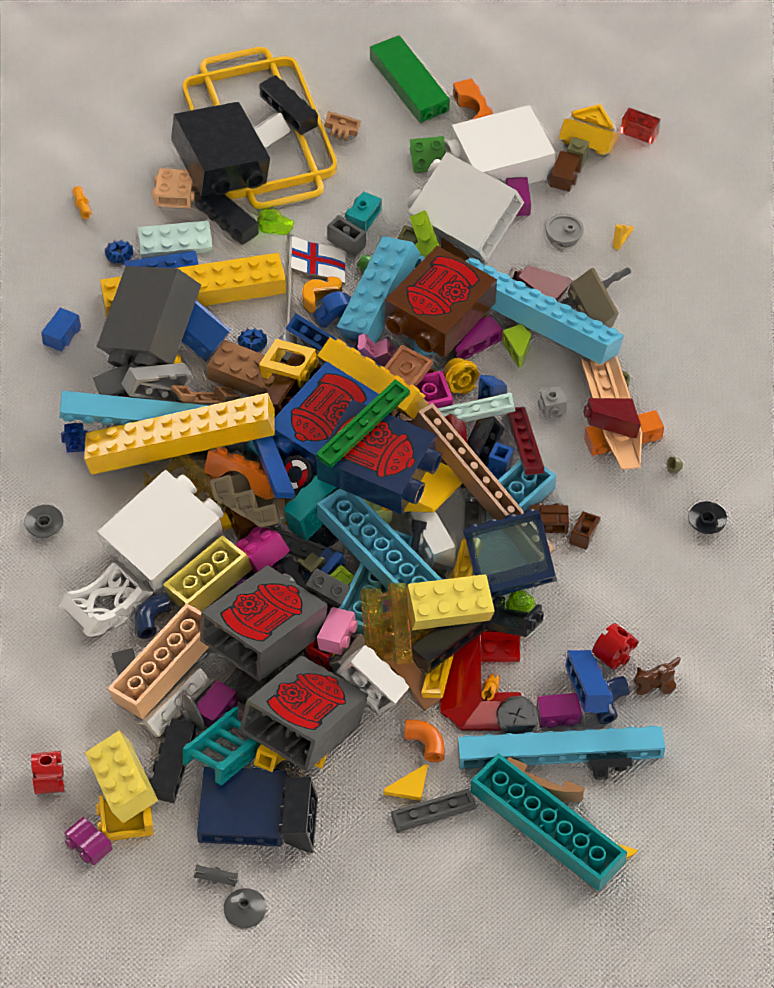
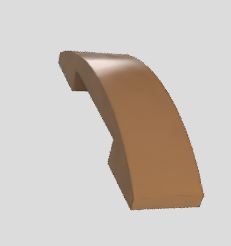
M185 385L171 386V390L183 402L189 404L210 406L240 398L230 386H216L213 392H192Z
M389 645L376 654L382 661L389 664L394 673L405 680V683L409 686L408 689L412 693V698L424 711L440 701V698H423L421 692L425 675L398 648Z
M508 757L507 760L560 801L581 802L583 800L584 787L565 780L562 787L528 773L527 764Z

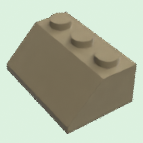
M593 267L570 284L568 296L576 305V311L583 312L587 317L599 320L603 325L612 328L619 312Z

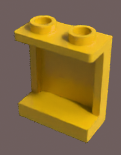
M103 795L99 796V803H95L97 816L101 815V821L97 822L98 830L110 841L154 835L151 806L125 823H122L112 813L107 800L103 799Z

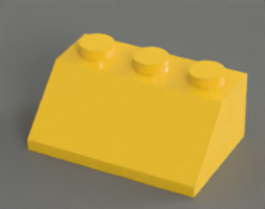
M564 118L558 139H562V143L567 145L570 144L573 137L588 141L589 148L595 149V153L605 156V153H611L620 133Z

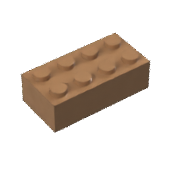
M227 340L222 342L207 364L208 380L224 386H230L232 389L249 396L267 393L278 374L272 373L269 379L262 378L259 364L265 355Z

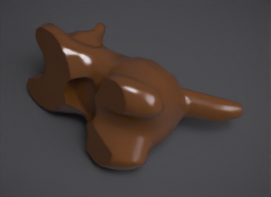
M677 657L670 663L660 664L647 671L637 667L634 683L639 685L636 693L638 695H645L654 688H660L663 694H670L676 688L674 668L679 665L681 658Z

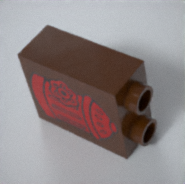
M436 246L385 299V325L393 334H404L414 340L421 350L427 353L433 351L445 358L496 303L497 279Z

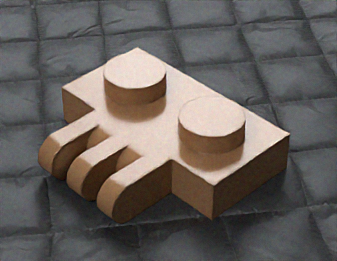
M328 111L324 127L331 129L330 136L333 137L335 133H338V139H340L341 135H344L343 140L347 141L348 135L357 137L361 121Z

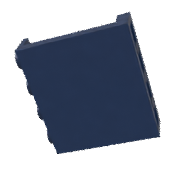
M204 767L197 827L198 843L282 847V835H279L278 827L279 823H282L283 818L280 814V806L284 804L282 787L286 786L287 771L274 769L271 772L256 767L251 769L242 768L221 786L215 782V770L211 767Z

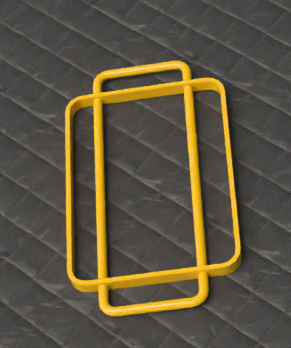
M254 47L205 58L199 65L201 74L190 76L183 82V95L188 109L191 111L194 110L187 91L190 86L205 83L213 106H217L220 103L211 81L271 69L272 75H277L281 79L277 67L289 66L296 73L308 106L315 110L316 107L296 60L287 56L273 58L269 49L265 47ZM259 53L264 54L267 59L208 72L206 68L208 64ZM319 115L317 128L332 163L330 168L318 171L304 134L300 135L295 130L311 170L310 173L270 181L254 189L247 187L232 190L225 195L230 199L248 197L250 204L256 209H267L320 196L324 191L322 180L330 178L336 173L337 160ZM314 181L317 189L314 191L266 202H258L254 196Z

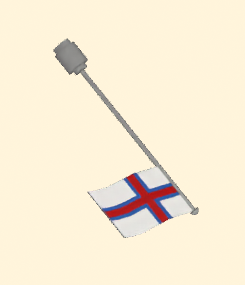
M292 233L288 234L286 327L290 322L292 270L326 279L331 276L338 277L342 284L345 285L344 250L333 246L308 242L294 237ZM286 330V334L279 337V340L297 344V338L291 335L288 330Z

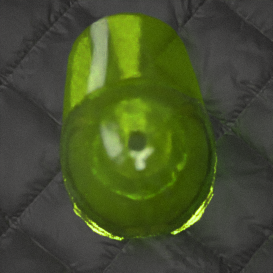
M276 209L262 210L257 217L258 229L264 233L287 235L294 227V221L283 216Z
M525 590L511 593L506 600L507 609L528 613L537 605L533 596Z

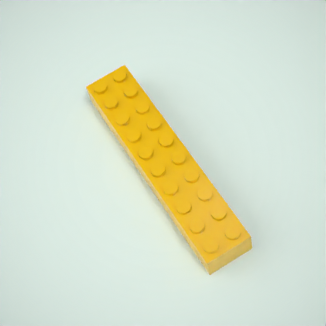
M279 252L178 268L201 284L196 300L203 306L286 294V280ZM122 276L100 279L106 319Z
M265 393L87 432L84 460L91 475L273 436L275 435V409L269 394Z

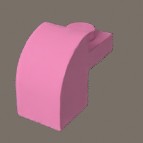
M365 333L358 336V351L364 356L371 358L380 366L385 367L397 351V348L388 339L374 343Z

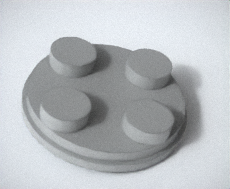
M570 214L555 215L546 224V232L552 243L575 245L582 237L584 231L582 222Z

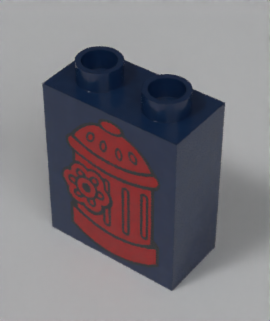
M352 399L326 443L367 405ZM388 414L331 469L316 458L317 479L402 515L409 502L416 505L421 499L425 488V483L421 482L426 472L434 474L437 471L442 459V453L436 450L435 433Z

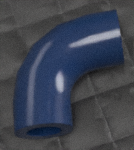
M166 592L146 599L138 607L135 614V629L139 638L147 639L154 636L157 632L154 623L155 617L161 613L171 611Z
M624 676L607 681L608 689L613 695L612 704H609L608 712L596 713L600 724H608L617 719L618 714L614 707V701L629 695V686Z

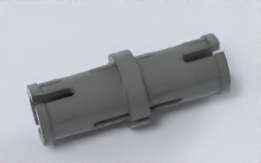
M196 865L195 871L198 872L194 873V878L209 880L213 884L218 882L233 887L236 886L238 873L222 871L218 867L213 869Z

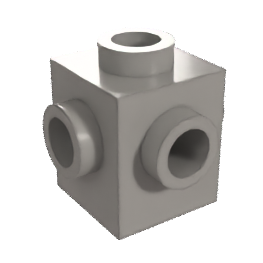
M563 388L541 391L540 399H538V408L543 411L544 417L566 413L567 399Z

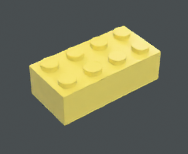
M222 535L163 585L169 598L182 608L187 603L202 612L251 571L252 566L247 554Z
M486 574L412 583L407 585L404 592L412 630L490 621L495 612Z
M120 730L85 752L112 813L122 823H125L158 801L131 742Z

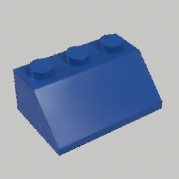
M196 300L182 342L204 361H207L218 350L231 329Z

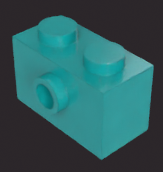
M363 191L359 197L355 198L353 206L347 209L345 213L346 220L367 232L382 211V198Z

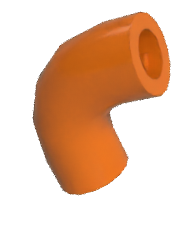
M405 720V740H418L424 744V758L427 761H443L445 758L444 740L437 728L425 721Z

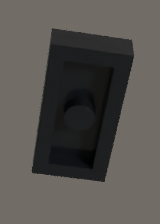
M632 758L588 760L589 767H592L594 779L596 780L608 779V767H615V771H626L627 766H632Z

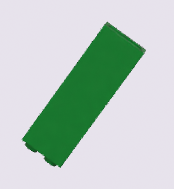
M400 35L370 46L371 61L419 123L449 111V97Z

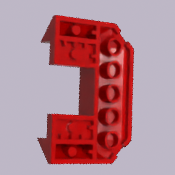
M485 630L454 654L443 698H440V713L452 720L461 731H503L497 719L498 708L507 698L521 696V692H497L492 700L487 701V696L485 699L482 698L481 662H520V636Z

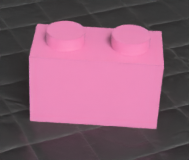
M335 607L331 608L317 636L319 650L342 655L344 649L349 646L352 633H355L357 630L358 622L355 619L354 612Z

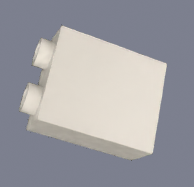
M530 105L453 124L451 140L445 141V151L504 184H506V178L527 177L528 184L551 178L555 165V151Z
M446 152L442 160L436 159L430 165L427 172L429 180L422 190L416 189L412 193L408 202V207L410 208L408 212L412 216L426 210L435 234L487 262L521 209L524 201L517 190Z
M164 470L97 531L103 549L116 561L123 563L136 578L153 591L154 595L160 594L165 589L163 584L223 535L220 519L224 516L221 508L210 498L201 502L194 495L197 492L196 487L186 476L181 474L178 478H174L167 470Z

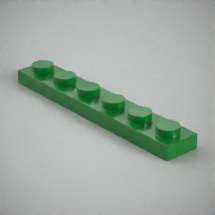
M395 379L316 453V458L331 469L408 397L410 390Z

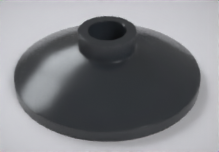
M703 501L695 504L690 509L688 519L691 526L698 532L714 534L725 527L727 514L717 503Z

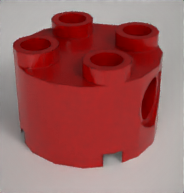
M613 623L606 628L608 631L606 635L602 633L593 646L592 653H594V657L610 669L616 670L620 664L625 666L631 658L629 654L637 647L639 640L617 623Z
M61 751L31 754L34 794L64 792V780H60L64 776L63 764H59L62 763Z

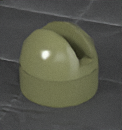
M668 458L667 469L670 472H678L683 468V462L680 458Z

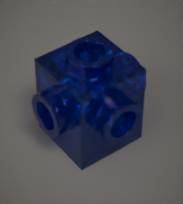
M83 423L64 424V432H61V441L66 444L67 453L85 451V437L88 430H84Z

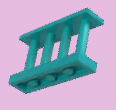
M236 706L229 712H226L223 717L193 741L187 743L182 751L184 765H187L194 758L215 770V782L221 786L256 757L257 750L261 745L252 738L244 741L228 732L233 727L240 730L242 721L238 720L239 708ZM222 737L239 748L235 751H230L215 741ZM209 748L224 756L225 759L222 762H217L202 752Z

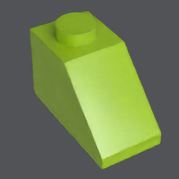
M522 324L503 330L502 343L518 368L523 366L530 349V340L532 339L531 332L528 329L526 330Z

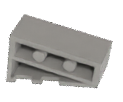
M185 363L135 367L128 369L121 384L128 395L132 397L179 402L180 398L171 390V386H187L192 373Z

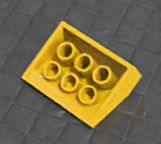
M440 462L434 474L426 472L421 482L425 483V488L419 502L416 505L409 502L404 511L435 512L462 484V481L449 466ZM382 507V511H391Z

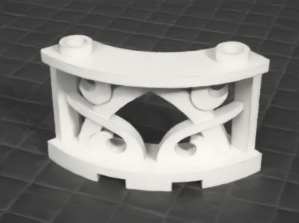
M113 562L90 585L76 591L67 592L58 607L61 610L66 609L84 627L83 632L87 636H97L106 633V629L111 626L116 628L128 620L126 616L134 609L137 611L138 607L146 599L150 598L153 591L136 578L123 563ZM121 573L127 578L123 586H121V577L118 581L114 582ZM130 582L136 586V589L129 587ZM116 595L114 600L115 608L113 610L104 608L94 609L98 596Z

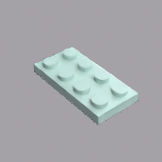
M209 220L138 227L141 259L196 251V253L213 252Z

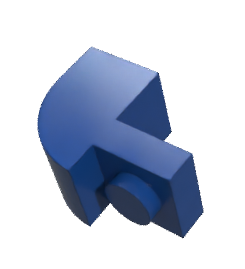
M333 292L321 299L323 304L313 313L319 325L326 328L337 316L341 318L351 296L344 292Z
M498 442L495 443L489 455V465L487 467L497 480L510 470L514 456V448Z

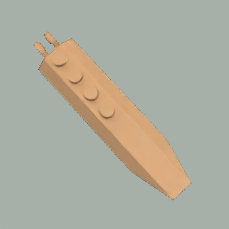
M617 356L602 365L589 358L588 362L581 359L592 398H631ZM641 427L637 438L627 437L602 429L621 470L640 468Z

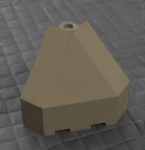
M243 474L227 475L210 480L215 500L251 520L259 527H268L286 522L283 510L286 506V498L274 497L266 500L255 495L249 481Z

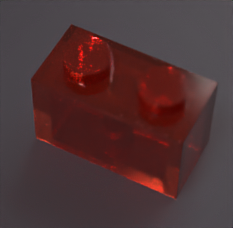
M629 107L622 118L620 133L652 144L659 133L661 119Z

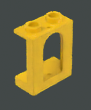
M275 339L260 362L259 368L262 378L269 379L272 373L297 379L299 388H302L305 382L309 380L312 371L318 366L319 359L317 358L316 349ZM285 351L305 357V362L296 367L279 363L285 355Z

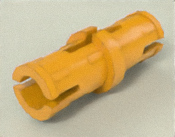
M76 186L72 190L75 206L79 209L81 217L88 219L92 215L88 205L89 200L85 197L82 187Z
M495 673L490 674L483 684L481 695L483 699L487 696V701L492 700L498 692L497 689H499L500 677L497 675L495 678Z

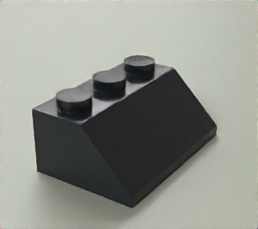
M286 777V786L282 787L284 804L280 806V814L283 818L282 823H279L278 827L279 835H282L285 844L308 853H313L318 795L312 778Z

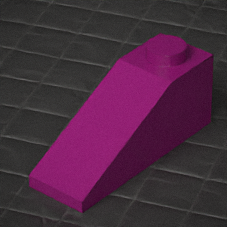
M490 315L481 318L457 346L454 358L467 359L502 341V328Z

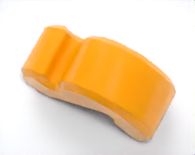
M331 276L327 277V282L319 279L306 282L302 289V303L305 310L309 313H314L316 311L315 300H321L333 292H342V281L340 278Z

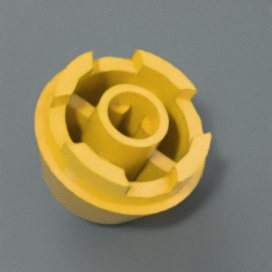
M454 358L443 368V375L450 392L465 395L476 387L474 384L477 381V377H480V374L473 362L462 358Z

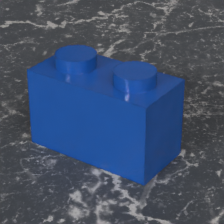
M60 307L41 332L43 344L62 352L66 346H69L75 333H78L81 329L79 315Z

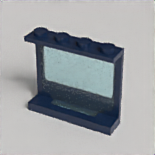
M529 509L524 511V514H510L505 516V519H491L486 521V524L479 526L473 524L467 526V529H463L474 575L486 574L491 598L557 581L539 510Z

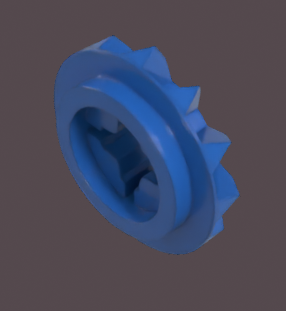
M122 239L119 242L114 240L113 243H108L107 248H105L106 258L113 263L129 261L134 253L133 246L128 241L123 242ZM116 249L122 250V252H121L122 254H120V252L116 251Z
M247 328L245 332L241 331L240 336H238V344L258 352L267 345V335L263 333L262 329L257 330L254 328L250 330ZM254 336L255 339L251 343L250 339Z

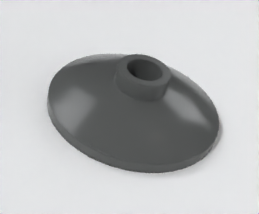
M39 505L27 513L24 521L25 527L35 537H50L58 533L62 528L63 515L54 506Z
M183 693V710L180 712L184 721L196 723V728L203 730L204 722L196 704L187 693Z
M238 889L232 892L224 903L226 919L232 925L240 928H249L257 925L266 913V902L263 896L253 889ZM248 903V906L243 907L241 904Z

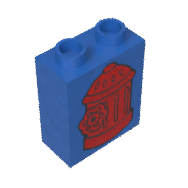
M326 361L275 417V435L272 437L280 457L285 460L290 456L296 455L305 457L312 462L316 476V453L327 442L351 400L353 399L368 405L379 394Z

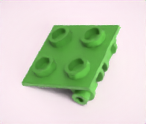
M444 136L409 139V150L412 156L414 173L428 172L433 161L436 159L442 160L446 153Z

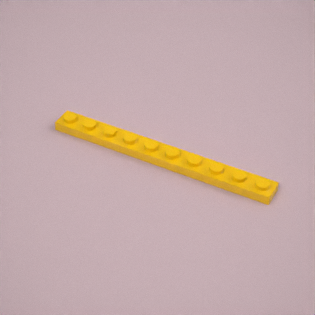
M476 538L473 541L479 560L483 543L481 538ZM462 539L452 578L474 576L466 539ZM454 654L430 673H426L421 692L423 698H443Z

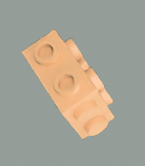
M159 168L158 175H155L154 179L156 188L152 190V199H155L156 206L191 208L192 201H195L196 193L194 188L196 186L188 171Z

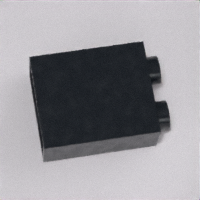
M239 101L174 114L171 141L201 197L213 194L224 195L232 190L247 187L254 189L262 184H267L270 156Z

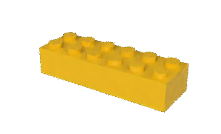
M330 337L317 355L324 363L326 361L378 394L395 379L410 390V395L395 409L412 420L415 419L420 410L429 404L424 399L425 395L412 384L409 386L405 383L404 379L398 375H392L382 365L379 367L371 358L367 356L365 358L358 350L353 347L349 348L339 338L334 340Z

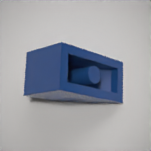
M481 375L479 377L478 400L507 394V385L502 380L492 375Z

